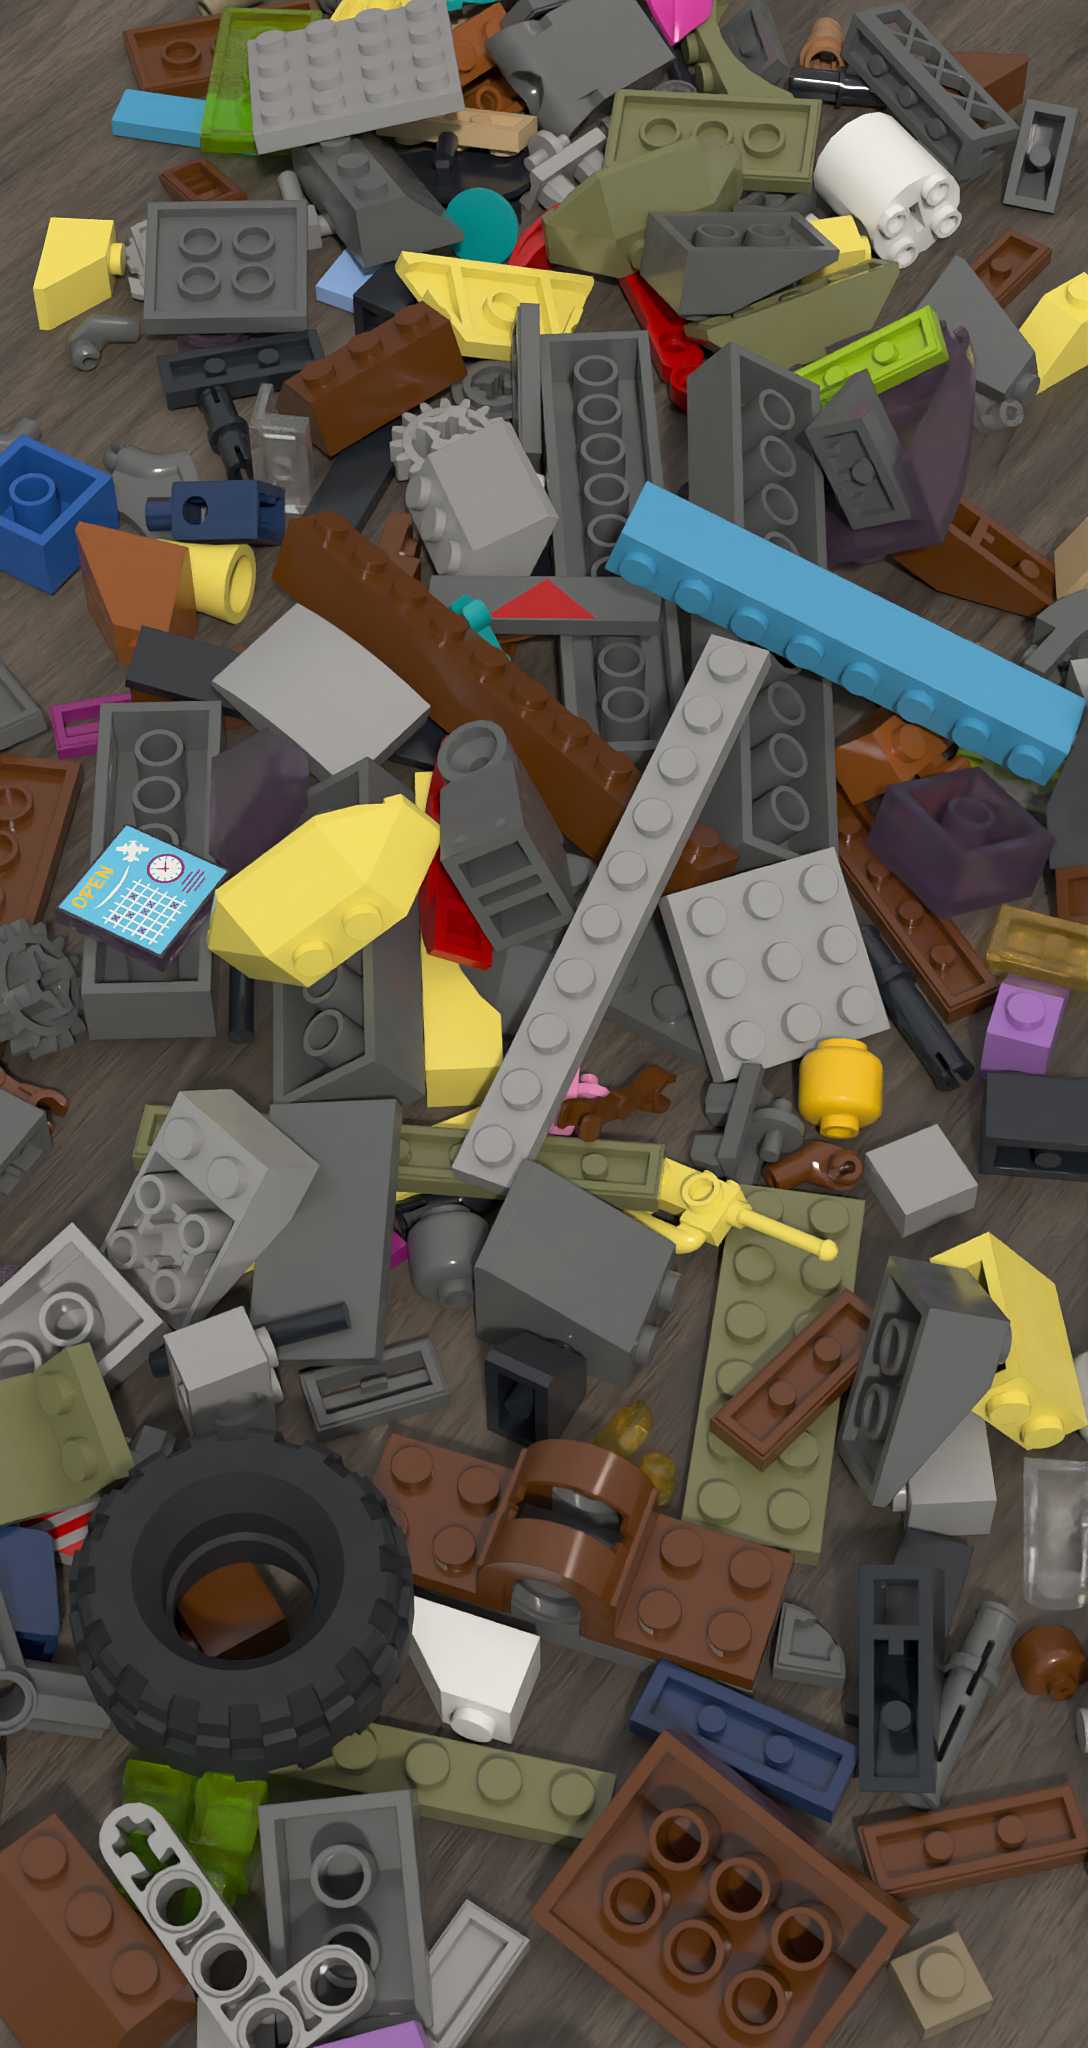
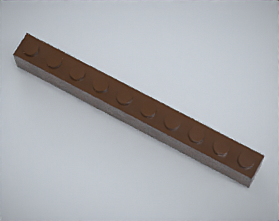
M332 510L290 519L271 579L302 606L327 620L358 642L406 682L431 706L428 716L447 733L451 734L452 731L463 724L476 720L493 721L502 727L561 832L599 865L643 775L634 767L630 758L614 750L591 730L590 725L585 720L568 711L550 695L544 685L532 680L515 666L504 651L488 643L468 626L465 618L452 612L428 591L425 584L408 575L389 558L386 551L373 545L355 530L346 517ZM697 820L660 898L731 877L740 856L720 839L716 831ZM657 904L653 913L663 920L659 904Z

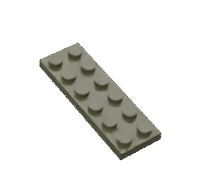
M737 1183L741 1187L748 1204L751 1205L752 1211L822 1240L831 1239L838 1246V1255L833 1261L823 1262L819 1260V1256L747 1226L742 1229L732 1226L727 1232L682 1521L795 1555L794 1563L819 1566L840 1397L763 1473L709 1431L710 1418L845 1288L854 1293L866 1200Z

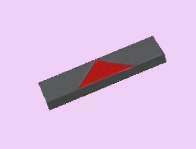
M432 575L428 590L448 609L455 600L464 594L470 595L472 599L483 601L492 617V622L489 625L494 634L661 636L666 602L665 598L641 586L630 584L623 577Z

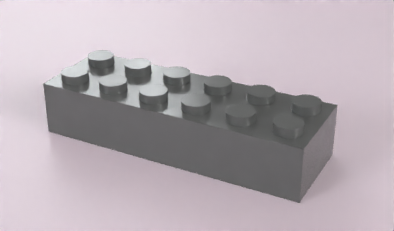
M222 700L100 703L89 870L126 825L223 869L228 748ZM223 877L161 954L86 920L81 998L90 1040L217 1037L220 957L208 949L206 937L210 929V916L215 890L222 886Z
M367 756L272 808L273 846L313 816L355 805L382 804L384 798L402 794L415 804V793ZM418 893L406 917L309 988L273 982V1104L396 1099L402 1106H405L425 1096Z

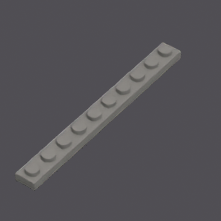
M711 634L451 1167L455 1179L506 1197L523 1159L535 1161L771 667L770 651Z

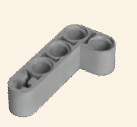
M126 1803L114 1809L104 1820L99 1833V1846L105 1861L234 2048H256L254 2034L257 2026L264 2018L272 2014L286 2015L291 2021L293 2036L287 2048H313L334 2041L361 2020L371 2009L376 1996V1983L371 1969L352 1949L339 1944L324 1945L312 1951L279 1977L176 1829L153 1807L143 1803ZM138 1828L147 1835H150L147 1839L149 1847L158 1860L167 1867L156 1875L146 1863L131 1852L133 1844L129 1835ZM185 1887L199 1889L202 1895V1907L199 1915L192 1922L184 1926L170 1925L166 1917V1906L169 1898L176 1891ZM228 1950L243 1952L247 1960V1971L244 1979L237 1987L231 1990H215L210 1981V1969L213 1961L220 1954ZM335 1965L352 1967L357 1975V1986L353 1996L339 2006L322 2004L318 1996V1983L324 1972Z

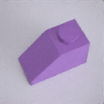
M1009 973L1001 983L986 1031L978 1078L986 1079L987 1072L1001 1074L1023 1072L1031 1076L1046 1077L1071 988Z

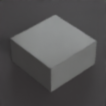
M938 1124L865 1153L863 1178L902 1238L968 1211L975 1206L978 1184Z

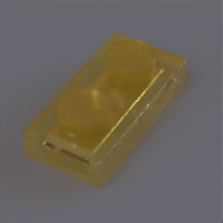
M1002 904L988 948L985 965L987 968L1088 993V925Z

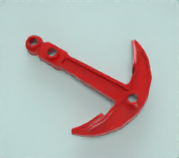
M559 203V204H557V205H555V206H553V207H551V208H556V209H557L558 206H559L561 203ZM541 216L522 233L518 243L513 248L508 265L541 270H550L559 266L558 264L550 263L546 257ZM641 271L620 279L617 278L644 330H648L650 355L661 379L670 384L669 395L671 400L680 411L687 413V376L704 363V354L699 343L688 338L685 334L684 325L689 324L688 320L677 315L676 311L640 275Z

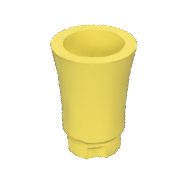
M156 539L189 547L197 612L235 625L244 619L253 598L256 581L255 556L248 544L210 545Z

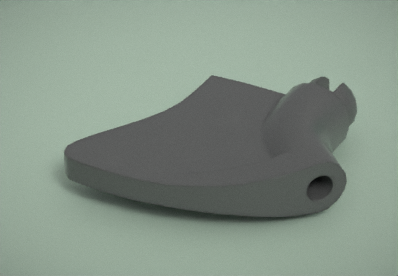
M119 442L111 444L112 452L105 451L103 463L106 470L112 472L111 476H113L119 518L130 524L141 536L173 541L172 531L148 530L145 521V505L148 497H171L173 482L199 481L197 470L190 454L186 449L160 454L133 445L126 447Z

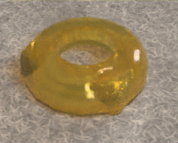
M638 1400L627 1408L621 1407L617 1412V1416L603 1428L591 1444L609 1450L627 1460L644 1442L652 1429L654 1419L651 1408L644 1400Z

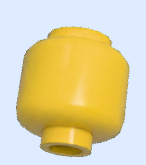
M827 1039L819 1042L816 1050L808 1053L802 1059L799 1066L798 1109L804 1120L820 1127L821 1135L834 1139L853 1138L859 1134V1128L873 1124L880 1117L883 1106V1066L877 1056L868 1052L866 1044L854 1039Z

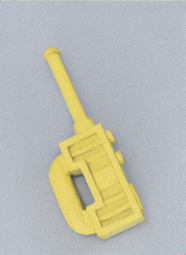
M668 1158L665 1159L659 1209L680 1217L679 1221L681 1224L675 1226L651 1216L653 1212L617 1209L676 1244V1254L691 1253L699 1249L705 1242L718 1247L732 1226L738 1229L747 1226L819 1256V1260L823 1262L833 1261L838 1255V1246L831 1239L822 1240L752 1211L751 1205L748 1204L741 1187L732 1180L724 1182L708 1170H704L702 1173Z

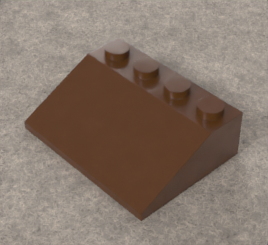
M682 1728L664 1729L528 1913L533 1920L687 2048H824L920 1920V1918Z

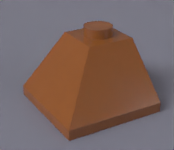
M79 521L75 528L88 611L118 663L130 666L142 625L194 639L199 625L189 547Z

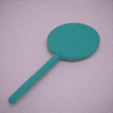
M476 187L462 191L449 203L446 212L463 230L464 241L450 245L458 257L500 264L512 254L513 248L519 239V223L515 211L503 196L493 190Z

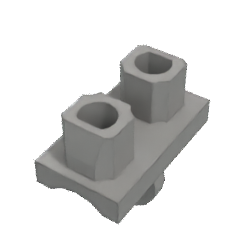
M595 127L572 144L564 134L556 137L546 130L533 134L528 140L530 156L524 159L525 167L531 172L529 175L531 188L521 196L519 202L529 212L541 204L546 209H549L561 203L576 188L572 184L573 182L578 180L582 183L591 174L602 169L605 155L601 151L607 137L598 127Z

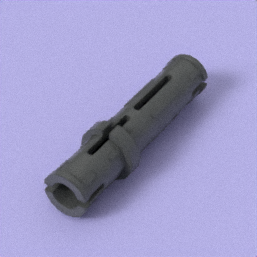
M984 1600L978 1604L974 1619L959 1651L950 1653L944 1664L943 1674L946 1680L942 1686L936 1794L894 1793L898 1800L917 1811L925 1813L938 1809L940 1805L939 1800L960 1753L965 1747L986 1697L995 1695L1002 1678L998 1669L1015 1631H1018L1021 1625V1620L1014 1611L1000 1603Z

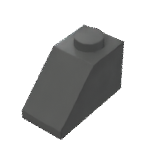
M1027 98L1003 204L1055 214L1070 170L1082 120V115L1078 108Z

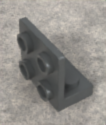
M866 371L856 372L805 429L810 440L811 449L819 459L834 490L836 501L843 508L853 530L910 519L920 507L905 476L910 470V462Z

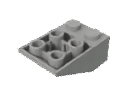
M232 1089L179 1091L100 1251L172 1328L179 1330L204 1319L289 1223L320 1165Z

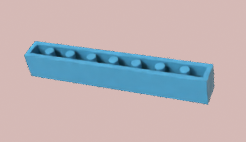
M646 481L604 569L623 577L630 584L641 586L679 605L683 610L697 614L733 632L743 640L754 642L788 659L794 665L808 669L844 687L850 693L875 702L899 714L903 719L919 724L955 742L959 747L973 751L1010 769L1017 776L1030 779L1042 786H1045L1067 757L1088 703L1087 699L649 481Z

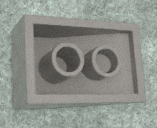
M72 1222L0 1287V1380L32 1373L64 1348L90 1342L107 1391L109 1392L149 1358L150 1352L157 1351L165 1343L163 1335L174 1331L92 1241Z

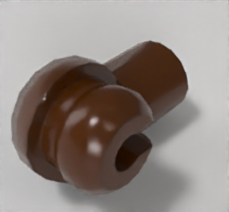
M815 1141L787 1154L776 1162L764 1166L762 1173L769 1188L791 1190L806 1182L832 1190L844 1191L851 1189L861 1180L864 1174V1164L861 1157L854 1151L830 1143Z

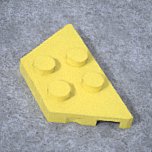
M401 251L395 264L397 274L417 301H424L450 320L462 356L509 362L512 361L511 331L517 306H520V303L540 304V334L573 333L583 313L585 301L594 285L593 276Z

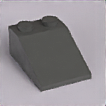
M649 212L640 275L676 311L678 316L688 320L702 321L708 319L709 314H730L838 261L840 250L798 212Z
M889 1256L834 1446L872 1506L885 1508L989 1391L998 1364H1003L1009 1355L1012 1342L1011 1322L967 1269Z
M418 1788L258 1806L271 1966L279 1977L312 1951L324 1945L339 1944L352 1949L370 1967L375 1978L376 1996L371 2009L365 2016L338 2038L357 2036L412 2020L421 2022L423 2029L433 2028L426 1875ZM335 1965L324 1972L318 1983V1996L322 2004L339 2006L353 1996L357 1986V1975L354 1969L346 1965ZM390 2012L403 2013V2014L389 2015ZM276 2014L278 2044L290 2043L293 2036L291 2021L286 2015Z

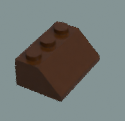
M420 301L415 305H409L400 309L393 318L373 330L354 336L347 345L327 357L305 365L301 372L283 382L275 406L282 418L331 457L464 378L468 373L450 320L424 301Z
M55 1812L0 1852V2018L23 2048H158L197 2017V2003L193 1987L179 1966Z

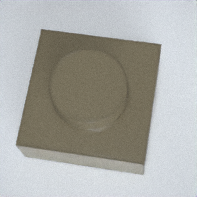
M958 1931L889 1961L887 1973L922 2041L991 2011L994 1999Z

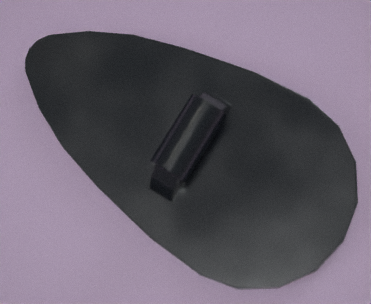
M446 131L441 133L435 149L398 154L439 203L449 204L462 191L476 187L493 190L506 200L518 197L531 188L529 178L531 172L524 165V159L529 156L526 152L520 151L514 156L501 157L490 154L487 148L471 147L467 150L457 151L459 140L453 132Z

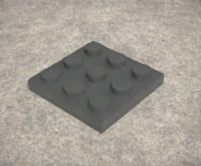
M307 199L148 202L143 308L145 335L299 332L308 330Z

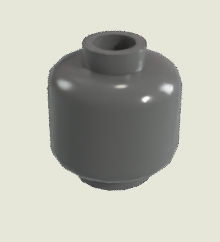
M455 1204L442 1205L426 1211L421 1216L420 1221L410 1229L406 1241L411 1282L419 1296L431 1302H438L442 1308L448 1310L464 1309L475 1304L474 1266L491 1231L489 1224L484 1218L472 1213L465 1206Z

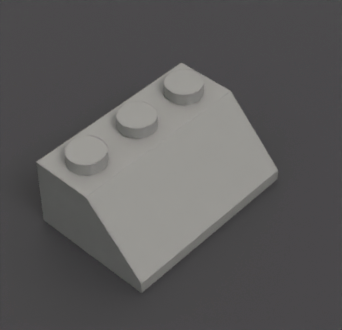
M502 420L428 454L418 475H414L410 479L406 489V505L410 513L413 514V520L438 575L530 576L559 520L511 423Z

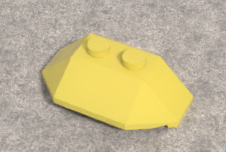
M402 794L386 797L383 799L382 804L355 805L313 816L215 890L210 916V929L206 937L208 949L249 978L309 988L407 916L440 845V824Z

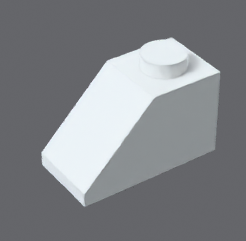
M414 1596L415 1614L409 1655L442 1722L450 1724L455 1732L467 1739L476 1742H489L491 1739H495L511 1745L540 1671V1636Z

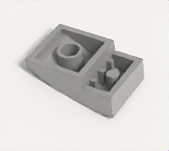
M298 603L211 681V685L296 768L302 763L320 782L367 756L378 765H381L427 722L431 708L406 682L358 642L327 620Z

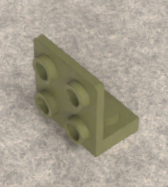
M90 1342L64 1348L32 1373L0 1380V1527L97 1502L105 1494H109L113 1489L118 1488L129 1480L128 1470L133 1468L135 1464Z

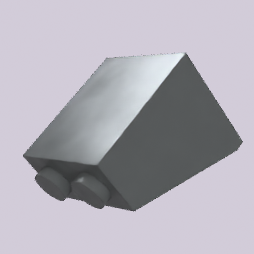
M523 1159L474 1266L477 1339L499 1345L526 1331L544 1340H560L571 1346L579 1356L587 1359V1375L629 1388L638 1365L649 1367L655 1356L661 1334V1328L655 1325L661 1310L672 1312L681 1291L683 1273L675 1271L676 1244L537 1162Z

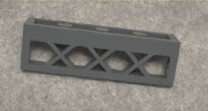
M902 1L854 12L840 55L911 133L948 167L949 173L956 182L973 178L984 148L1016 140L1020 127ZM896 22L906 34L889 29L885 24ZM911 53L929 58L935 65L917 60ZM941 85L957 89L965 97L947 92ZM971 117L987 121L993 127L981 129Z

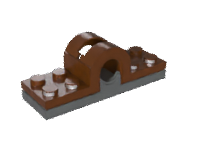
M391 1433L371 1481L386 1498L388 1509L397 1526L402 1528L412 1565L414 1596L540 1636L541 1640L652 1675L662 1658L753 1699L782 1613L783 1602L785 1603L792 1583L795 1555L659 1514V1489L655 1487L651 1479L625 1458L593 1444L570 1439L538 1441L529 1446L528 1449L522 1448L515 1468L511 1469L400 1434ZM572 1490H576L580 1493H583L600 1501L588 1499L586 1497L576 1494Z

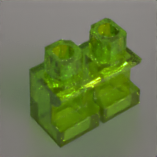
M128 1759L122 1782L124 1794L122 1805L126 1803H143L159 1812L176 1829L231 1909L237 1894L249 1896L261 1853L258 1806L271 1804L267 1782L258 1780L235 1782L234 1776L204 1772L203 1777L199 1778L197 1784L195 1776L171 1769L168 1765ZM138 1828L129 1835L133 1844L131 1852L146 1863L156 1875L167 1867L158 1860L149 1847L147 1839L150 1835H147ZM115 1875L114 1887L135 1912L141 1913ZM188 1887L183 1910L185 1917L194 1920L199 1915L202 1907V1895L199 1889Z

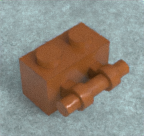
M883 706L835 743L836 778L852 805L886 793L894 806L888 812L887 820L894 829L899 831L905 830L911 824H921L934 813L936 802L948 800L960 791L964 785V778L971 773L972 768L969 760L962 755H955L949 761L944 760L941 753L954 743L953 741L919 724L911 723ZM916 774L919 775L923 782L921 785L915 784L912 779Z

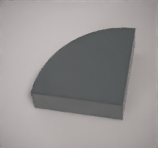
M783 1602L772 1678L844 1690L846 1664L844 1653L840 1646H837L829 1632L816 1621L817 1617L811 1612L796 1605Z

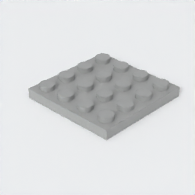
M412 0L404 7L386 11L380 8H371L358 13L354 18L336 22L330 19H321L308 24L303 29L285 33L281 30H270L261 33L256 39L247 41L253 136L258 155L466 110L446 0Z

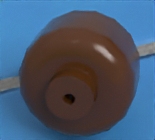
M1048 1623L1028 1630L1016 1641L1012 1649V1661L1021 1686L1029 1694L1043 1695L1049 1693L1052 1699L1063 1701L1071 1698L1076 1693L1077 1686L1084 1684L1088 1680V1658L1075 1633L1061 1624Z

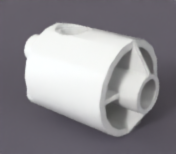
M875 112L864 114L852 120L829 140L819 155L813 173L815 190L839 216L852 215L860 236H867L870 248L881 259L898 262L899 269L906 268L912 264L920 252L927 250L937 239L950 236L960 225L962 215L957 210L960 202V187L956 180L890 115Z

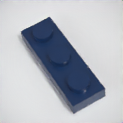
M662 1658L629 1722L630 1732L651 1742H655L664 1729L682 1728L759 1791L828 1823H832L859 1765L858 1746Z

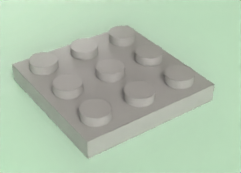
M834 847L683 890L659 899V908L714 1083H721L740 1077L743 1064H762L763 1068L766 1069L806 1056L808 1053L816 1050L819 1042L827 1039L846 1038L857 1040L891 1029Z

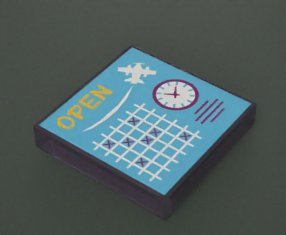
M125 823L54 908L56 921L164 972L210 915L215 890L232 878V870Z

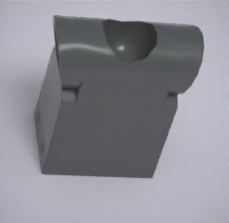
M570 0L547 13L540 21H523L500 30L485 44V50L511 87L526 102L530 114L538 117L539 128L551 132L556 137L564 134L570 141L582 127L585 128L612 113L616 89L652 90L675 59V56L636 0Z
M476 720L463 724L452 731L443 741L438 752L437 767L447 784L440 790V861L497 953L571 923L577 909L566 852L562 847L565 839L563 833L502 727L493 721Z

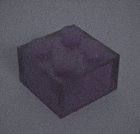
M980 766L888 785L865 845L924 902V905L930 911L934 912L940 919H945L1032 897L1056 838Z

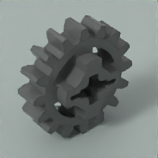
M25 918L0 925V1043L9 1039L13 1056L18 1057L29 1052L32 1060H37L75 1044L73 1036L85 1031L86 1026L79 1017V1015L84 1013L82 998L79 994L82 977H76L74 970L80 961L78 956L66 957L62 952L64 938L59 935L48 940L44 923L39 922L29 927Z

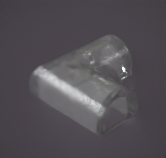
M1023 1458L1022 1593L1023 1598L1027 1602L1042 1609L1053 1611L1072 1610L1088 1604V1462Z

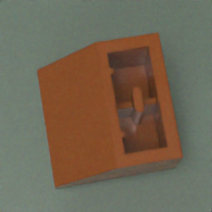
M500 1L453 28L452 34L465 108L517 114L528 106L511 87L485 50L486 42L500 30H503L499 22L507 13Z

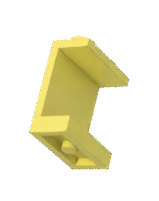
M990 1232L930 1258V1263L967 1269L1011 1322L1012 1342L1009 1355L1005 1361L1006 1369L995 1373L991 1388L971 1411L1026 1450L1054 1446L1060 1443L1066 1434L1088 1426L1055 1283Z

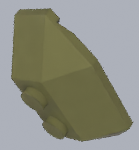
M694 135L594 172L572 190L557 209L551 208L541 216L546 257L550 263L619 279L641 271L649 212H733V206L738 203L744 191L742 151L736 144L728 143L726 145L717 140Z
M872 258L846 269L761 298L730 314H716L706 320L684 325L685 334L688 338L714 353L732 341L795 372L800 369L799 366L817 361L870 334L900 274L899 264L896 261Z

